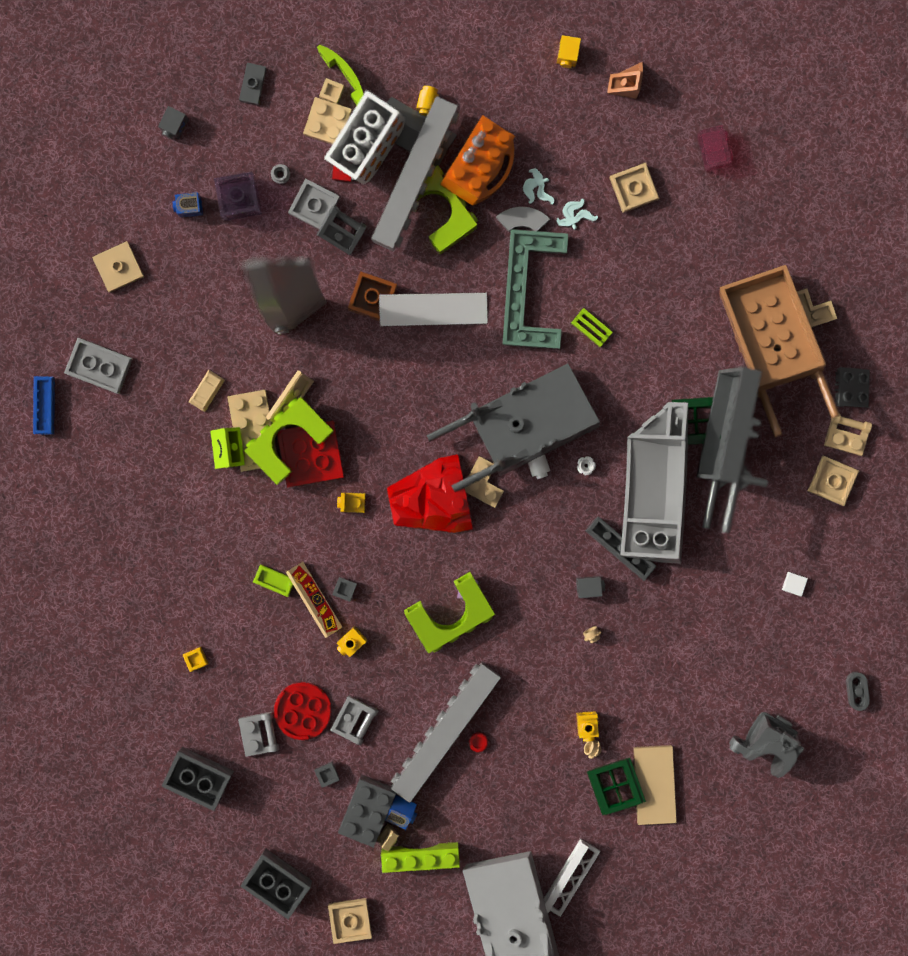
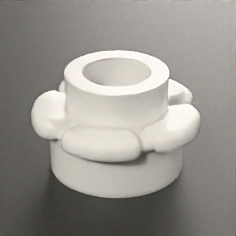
M589 456L581 457L577 462V470L584 475H590L596 468L595 462Z

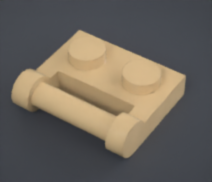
M839 414V417L831 418L824 446L862 456L872 423L866 421L863 423L845 418L841 414ZM838 424H842L862 431L860 435L836 428Z

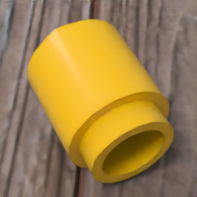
M423 86V90H420L416 107L420 115L428 116L436 96L439 97L437 94L438 89L431 86Z

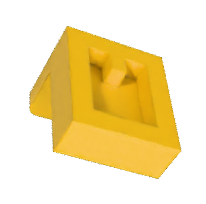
M341 493V497L337 498V508H341V512L365 513V493Z

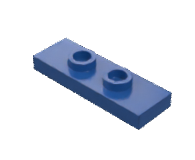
M34 376L33 434H54L55 377Z

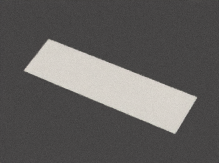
M487 293L379 295L380 326L488 324Z

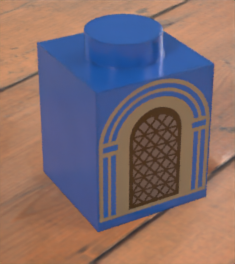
M198 192L175 195V201H173L174 212H177L180 218L203 215L201 195Z
M396 795L385 821L406 830L409 823L413 824L417 813L414 812L417 804L409 803L404 798Z

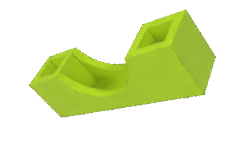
M458 842L439 843L433 847L423 849H408L402 846L391 847L389 851L382 849V873L460 868Z

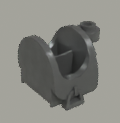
M766 712L760 713L748 731L745 741L738 736H733L729 742L731 745L729 748L734 753H741L749 761L764 754H775L771 764V774L776 778L783 777L793 767L804 749L799 741L798 732L791 728L792 723L780 715H777L775 718Z

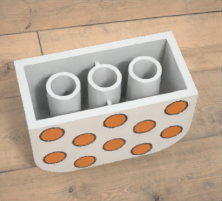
M366 91L324 159L361 184H366L375 175L400 136L405 124V118L397 110Z

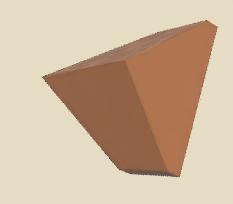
M641 62L620 73L610 74L607 93L636 99L641 87L643 63Z

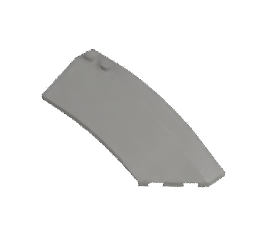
M295 258L279 259V263H272L271 259L243 263L259 310L268 327L273 332H277L278 335L289 333V329L295 328L327 303L318 284L311 258L295 260Z
M668 402L655 416L650 417L642 424L641 428L627 437L626 489L620 556L681 564L687 480L688 403Z

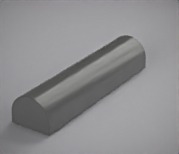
M599 516L585 530V532L643 581L656 568V565L649 560L620 556L622 536Z

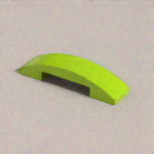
M322 45L317 46L318 53L328 67L331 68L336 64L355 91L351 93V97L357 106L364 94L355 73L338 54Z

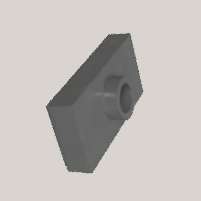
M247 63L239 97L240 102L259 106L267 69L266 66Z

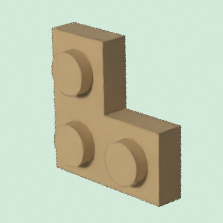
M808 289L797 291L810 327L837 319L832 301L813 306Z
M479 456L468 477L494 464ZM491 475L465 487L466 493L494 508L504 492L487 482Z

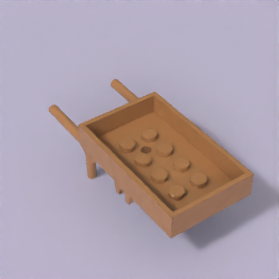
M784 265L720 287V297L747 368L762 371L756 397L761 399L774 436L779 437L782 435L766 390L809 375L812 379H817L831 417H839V412L822 372L825 368V362L787 266ZM779 348L781 351L777 352L774 349Z

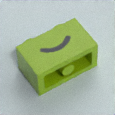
M240 427L212 430L211 439L215 469L245 465Z

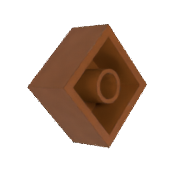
M360 271L348 310L380 321L379 295L396 294L397 284Z

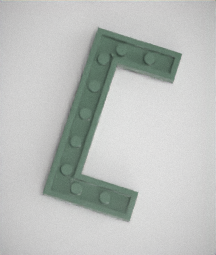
M525 230L510 231L502 345L560 349L561 329L523 327L528 252L566 254L568 234Z

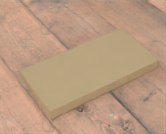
M673 746L634 747L635 772L646 802L636 805L637 824L676 823Z

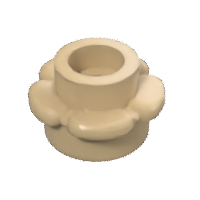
M597 626L587 629L583 632L584 640H589L590 643L596 642L600 639L601 631L598 630Z
M599 741L586 742L584 753L589 758L593 759L594 756L596 757L601 753Z

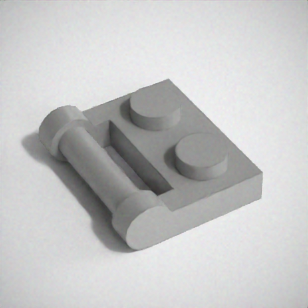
M348 695L330 731L358 745H362L363 737L373 717L377 716L379 710ZM363 710L367 714L357 734L354 735L351 731Z
M272 712L238 719L246 757L280 750L279 744L276 743ZM261 720L265 722L269 742L267 746H264L259 722Z

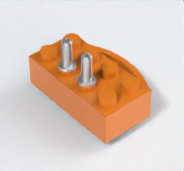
M482 115L440 185L472 206L488 199L501 187L511 171L514 160L513 139L515 136ZM507 155L508 166L504 176L495 187L487 190L486 186L495 179L502 167L504 157Z

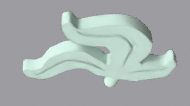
M536 168L530 169L529 173H533L534 179H527L523 185V192L530 199L529 204L534 202L535 195L533 189L539 186L537 197L542 201H549L551 205L554 204V198L544 192V182H548L549 179H543L542 174Z
M581 199L580 202H568L562 210L566 219L559 220L557 218L556 221L559 226L569 227L572 225L573 229L576 230L577 226L575 223L579 222L581 218L594 222L598 216H592L589 211L581 210L574 217V210L581 208L584 204V199Z

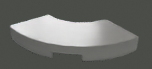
M530 207L510 208L496 216V219L508 232L519 227L538 231L550 220L544 213Z

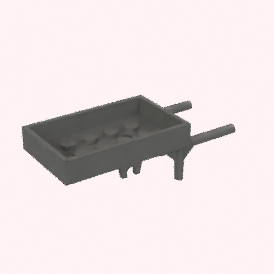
M569 364L559 367L529 383L523 382L520 387L511 388L509 393L479 408L476 403H472L471 412L468 415L426 435L429 442L472 421L494 465L451 485L454 492L497 471L502 476L600 427V422ZM515 423L520 424L517 428L513 427Z
M737 367L722 369L718 372L706 437L696 476L697 478L712 481L703 528L710 529L719 488L727 483H732L722 532L730 533L738 492L749 484L766 487L768 481L765 479L751 476L744 465L748 437H758V433L752 431V426H760L761 421L752 418L762 371Z

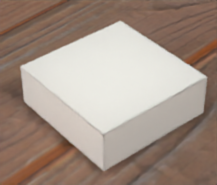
M788 572L782 590L802 597L808 578Z

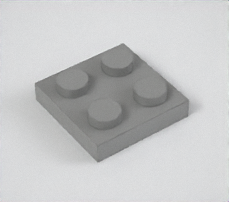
M305 178L288 214L320 229L331 207L337 205L340 196Z

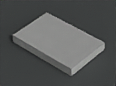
M77 338L64 373L119 394L133 359Z

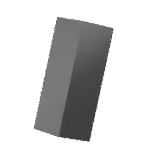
M390 97L386 104L397 110L405 118L403 130L395 144L411 152L427 117L420 115L419 112ZM451 132L448 142L444 141L441 147L444 149L439 160H435V167L437 165L440 166L457 134Z

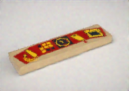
M304 562L288 570L286 574L324 637L326 638L341 629L340 622Z

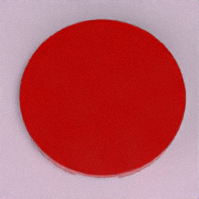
M297 682L289 685L279 694L274 705V718L277 725L285 735L296 740H309L316 737L326 729L331 719L332 707L329 697L323 689L309 682Z

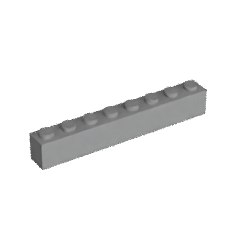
M436 96L372 236L373 243L393 252L396 247H400L403 241L401 235L404 230H408L411 223L409 217L412 212H416L419 206L417 201L419 195L425 193L427 188L425 182L428 176L432 177L434 173V162L436 159H440L444 150L441 147L444 141L448 142L452 131L449 129L452 124H456L460 114L457 113V105Z
M483 662L479 665H474L470 671L472 675L469 680H464L458 688L461 691L457 696L453 695L447 703L449 705L445 712L442 710L437 716V724L434 727H429L425 733L426 739L423 743L419 741L414 748L415 754L413 757H408L402 765L404 767L400 774L397 772L392 778L391 790L409 803L501 678L498 673Z

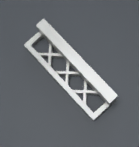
M582 839L579 840L544 897L547 913L552 911L561 917L599 855L600 850ZM587 849L594 852L591 859H582ZM582 864L583 872L581 875L573 877L572 874L576 867ZM572 881V890L563 893L562 890L567 882ZM558 897H562L563 904L558 910L553 905Z

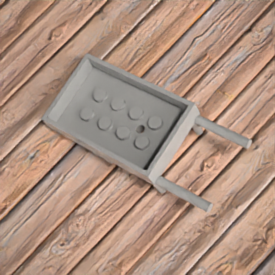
M531 851L466 864L463 874L474 911L473 922L477 924L476 933L481 937L486 956H559Z

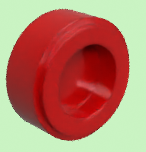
M481 732L473 733L469 738V746L474 752H482L488 746V739Z

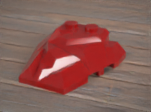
M458 454L438 458L387 487L394 525L451 533L473 529L465 488L454 492L451 486L463 480Z

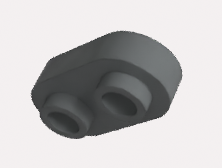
M852 672L846 678L848 703L851 708L863 711L869 705L867 678L862 673ZM858 678V683L854 685L853 680ZM857 697H860L859 703H855Z

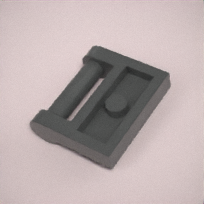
M333 205L316 235L346 254L351 255L367 225L355 221L341 212L339 207ZM336 217L356 230L354 235L332 222Z

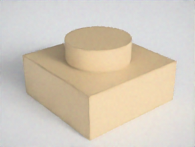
M326 78L319 98L338 104L344 90V85Z
M387 824L377 838V841L382 849L389 851L396 843L399 835L393 826Z

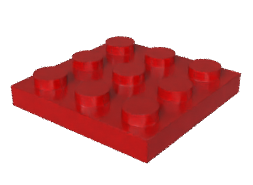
M334 421L326 422L334 432L321 445L302 427L284 429L277 433L282 461L293 471L285 478L287 488L344 478Z

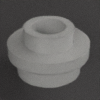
M278 164L272 168L271 178L275 183L284 184L290 178V171L285 165ZM280 171L284 172V176L281 178L277 176Z

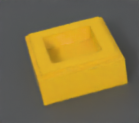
M202 647L183 654L190 672L208 665Z

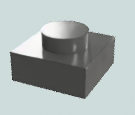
M339 576L332 595L350 602L357 583Z
M333 761L314 770L322 788L340 780Z

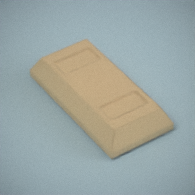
M208 370L189 403L205 412L225 379Z

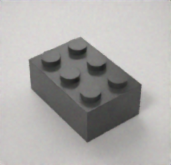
M182 747L177 752L161 787L215 811L234 771Z
M361 775L339 827L338 834L374 848L396 792L391 790V786Z
M265 848L240 887L286 919H289L310 889L312 880Z

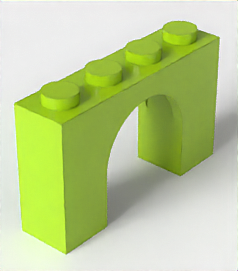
M437 165L432 177L428 176L425 182L427 184L425 193L423 195L420 194L418 200L429 194H437L444 197L452 208L449 221L429 236V241L441 255L477 229L476 222L478 220L472 212L469 213L465 207L467 205L463 199L440 185L444 179L442 177L444 173Z
M301 397L299 399L294 398L288 404L290 408L285 412L281 411L274 417L275 422L271 426L267 424L260 431L261 435L257 439L253 438L246 444L247 449L245 452L276 485H279L293 472L275 451V437L282 428L289 425H298L305 429L320 445L334 432Z
M471 572L454 581L455 586L465 601V612L456 623L450 625L436 623L429 616L421 601L404 610L405 616L428 654L432 651H439L443 647L442 645L456 641L461 634L473 631L478 624L487 623L495 615Z

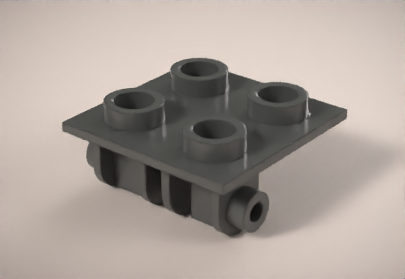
M837 368V372H835L836 382L839 383H835V386H839V389H835V391H838V393H835L834 402L836 407L869 408L870 370Z

